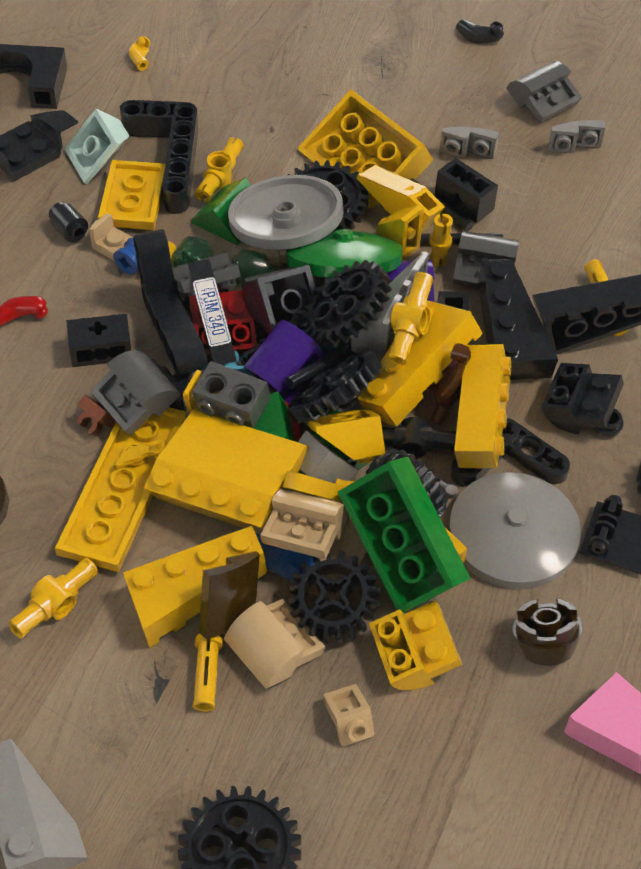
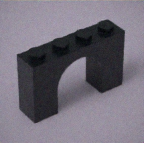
M0 44V74L19 72L30 77L28 93L31 108L57 109L67 71L65 49L63 47Z

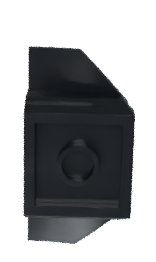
M64 110L30 115L31 121H27L0 135V168L13 181H17L60 158L63 148L61 132L78 124V120Z

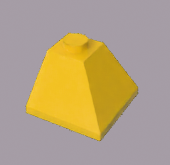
M367 408L329 414L324 417L319 416L315 421L311 419L306 423L309 428L353 460L357 459L358 463L373 462L376 456L385 453L380 415Z

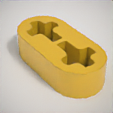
M287 471L283 488L343 503L338 491L345 488V486L291 471Z

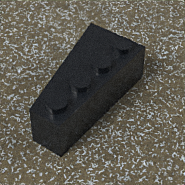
M512 259L482 260L478 286L487 344L504 345L506 357H511L510 380L552 378L558 357Z
M641 274L532 295L535 310L556 355L641 325Z

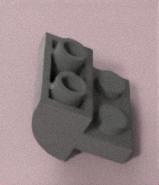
M552 61L510 82L506 87L519 107L527 106L539 124L578 104L582 99L567 78L571 73L570 69L558 61Z
M462 230L452 283L479 288L478 277L482 260L512 259L515 265L519 240Z
M228 252L202 259L210 260L219 293L229 292L230 288L237 287L235 278L241 277L238 265L230 263ZM188 264L172 268L175 289L181 301L185 303V306H189V296L196 294Z
M138 350L124 352L108 362L106 365L111 371L91 390L122 429L130 435L153 413L160 416L181 395L145 353Z

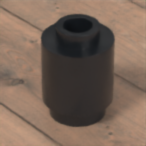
M58 202L49 210L51 225L65 240L75 242L85 236L88 230V222L71 204Z

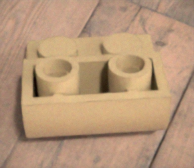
M282 488L272 499L273 510L260 534L263 544L326 559L334 540H340L350 516L341 502Z
M280 599L267 606L262 601L255 603L231 624L224 637L226 643L265 689L292 677L297 667L321 656L325 649V645L316 635H309L310 629L308 626L302 629L298 626L301 618H293L291 616L293 609L284 599Z

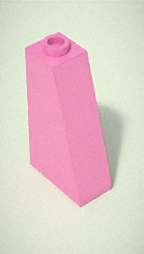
M616 672L570 715L564 732L569 737L641 774V693Z

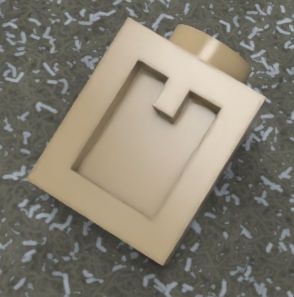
M108 213L99 220H96L89 228L92 249L113 261L114 252L119 248H124V243L129 238H133L115 228L112 215Z
M357 684L323 694L325 707L336 725L338 740L341 746H347L374 736L371 708Z

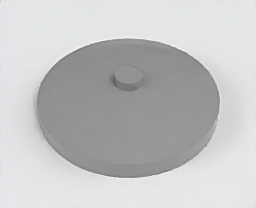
M285 175L257 182L244 189L231 202L228 217L231 230L240 241L257 248L283 250L302 247L329 235L341 222L344 209L339 190L330 182L307 175Z
M514 472L488 475L468 485L453 504L448 530L467 547L464 566L471 573L483 581L508 589L536 588L559 578L575 559L581 538L578 515L571 502L560 490L540 478Z

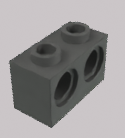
M210 361L192 391L197 407L203 413L211 416L215 414L226 418L227 421L253 429L271 399L267 382ZM249 401L247 404L240 405L242 402Z

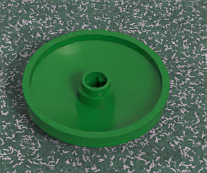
M348 229L332 231L329 235L314 243L286 249V263L289 267L295 269L309 265L312 276L333 278L334 271L336 270L341 273L345 265L351 268L355 261L361 264L364 260H367L369 263L374 261L387 273L402 264L403 256L402 246L393 239Z

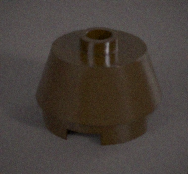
M534 599L519 607L512 631L528 660L538 665L552 666L564 663L572 657L582 634L583 624L577 616V609L571 603L562 599H556V604H538V599Z

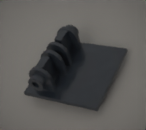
M610 495L609 498L604 500V503L597 501L579 553L641 574V515L623 510L622 499L617 495Z

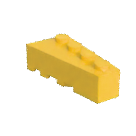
M252 526L123 572L149 648L159 643V638L172 630L174 632L178 631L186 625L187 620L200 613L203 570L226 565L227 557L257 551L260 554L258 579L267 573L264 552Z

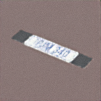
M206 259L188 263L213 362L218 364L234 362L237 359L210 260Z

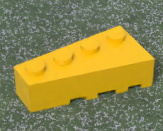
M427 300L431 311V322L427 333L424 335L419 334L418 339L413 341L406 365H397L389 361L388 354L392 346L391 343L380 361L382 365L381 372L375 376V380L367 383L368 387L363 389L358 397L363 407L380 415L381 422L397 427L424 398L422 393L429 385L437 384L444 376L442 371L453 360L450 356L454 345L457 343L467 345L471 340L476 341L482 335V331L470 311Z
M503 344L466 345L471 351V358L465 366L462 376L454 448L459 468H497L499 456L504 455V437L502 432L507 424L506 405L509 400L511 357H506Z

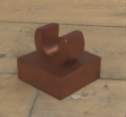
M84 395L78 406L86 412L78 417L77 424L86 427L89 421L92 420L93 423L88 433L94 436H98L102 432L103 424L113 429L116 420L99 401Z

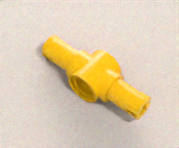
M230 137L222 151H214L208 155L207 169L203 174V180L194 192L197 200L202 201L204 198V202L208 203L218 188L231 184L232 170L236 165V158L244 149V144L240 139L237 138L235 141V137Z
M416 272L409 295L405 296L403 303L397 302L392 309L390 321L395 337L388 354V359L394 364L406 365L413 341L418 339L419 334H426L429 329L431 311L428 307L427 298L434 281L430 274Z
M84 558L65 575L60 574L56 578L47 575L40 579L31 592L29 605L8 621L10 630L22 639L42 620L48 621L51 617L60 620L66 617L77 602L78 590L98 574L96 565L90 559Z

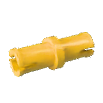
M440 214L434 218V229L429 239L431 246L429 260L432 261L435 267H439L441 258V266L443 267L447 264L448 249L452 245L450 233L453 219L448 214L442 215L441 223Z

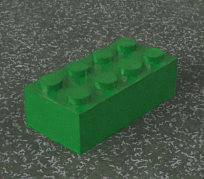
M409 457L390 461L338 491L396 610L400 609L404 613L471 579Z

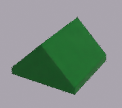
M246 177L222 187L210 202L191 219V223L238 246L241 241L231 230L228 210L233 199L244 189L251 186Z

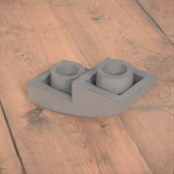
M584 120L553 126L551 128L548 151L574 153L576 146L601 148L605 132V121Z
M473 127L443 128L439 152L465 159L468 152L493 159L497 151L499 132Z

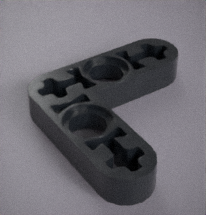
M507 418L506 428H503L502 433L510 432V434L506 433L503 435L504 455L499 456L498 462L507 454L550 484H561L564 482L570 470L569 459L515 420ZM532 446L538 453L532 456L527 455L521 448ZM455 458L452 463L451 477L456 484L467 487L474 481L482 478L491 468H472L471 472L465 471L463 473L460 472V469L466 470L467 468H459ZM556 466L560 467V469L556 468L554 471L550 469V467H551V468H555Z

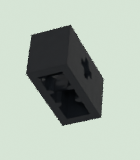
M454 158L437 171L435 195L475 223L494 210L498 189L496 183L457 158Z
M127 314L66 320L72 367L105 364L124 352L132 351Z

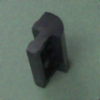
M560 363L541 406L543 413L553 425L573 434H579L582 427L606 428L624 385L622 375L592 373L590 364Z

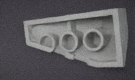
M423 251L389 284L392 288L387 293L390 299L381 304L385 310L375 314L377 321H369L367 323L369 328L367 331L364 329L359 330L358 338H355L353 335L349 337L352 338L351 351L360 354L362 351L366 353L370 350L376 354L379 360H382L395 337L390 321L392 309L397 302L403 303L405 296L409 295L415 273H427L429 253Z
M12 739L0 742V848L6 869H66L88 861L77 823Z

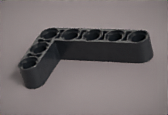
M127 100L120 105L121 123L129 136L169 138L163 179L165 209L170 213L181 214L185 212L190 203L198 139L197 107L190 102Z
M164 229L133 235L145 307L176 375L181 376L196 372V370H205L208 366V360L204 346L175 289L169 245Z

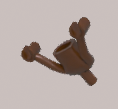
M460 343L454 345L450 356L451 359L458 361L456 369L447 366L442 371L444 376L437 384H432L438 403L430 421L440 426L444 421L448 408L460 397L462 376L465 366L471 358L469 347Z

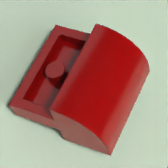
M243 290L219 293L234 350L252 349L257 345L254 318L249 313ZM196 295L189 296L192 323L206 354H210L211 350Z

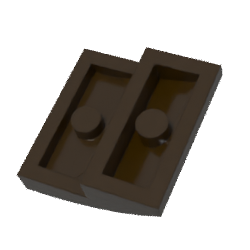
M257 551L227 557L226 565L203 570L199 633L205 639L226 633L231 624L246 609L256 603L260 554Z

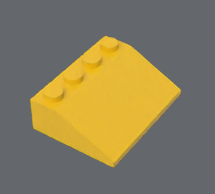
M352 89L346 93L297 148L300 153L313 163L318 161L320 166H324L326 160H329L330 166L340 162L341 169L349 165L350 174L356 171L360 174L376 165L408 180L411 178L416 180L433 161L432 156L422 142ZM368 191V207L371 209L378 205L379 202Z
M192 410L157 457L144 489L158 500L241 528L252 526L256 533L261 534L273 510L272 499L274 495L283 488L287 471L299 472L308 446Z

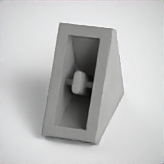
M306 431L298 441V443L308 446L300 467L307 476L336 484L337 478L350 481L357 473L358 469L309 431Z

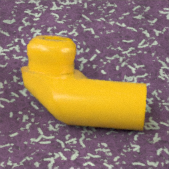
M145 36L138 37L128 52L129 57L140 71L146 70L149 66L145 56L149 52L151 42Z

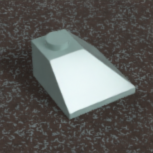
M98 109L94 110L64 148L83 183L89 184L120 147L123 146L129 138V134L119 119Z

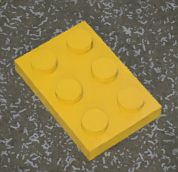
M112 160L98 220L108 213L112 215L114 227L155 230L163 193L165 164Z

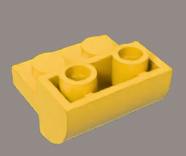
M436 600L406 614L399 609L369 623L389 682L396 689L415 690L435 684L434 677L463 665L440 605Z

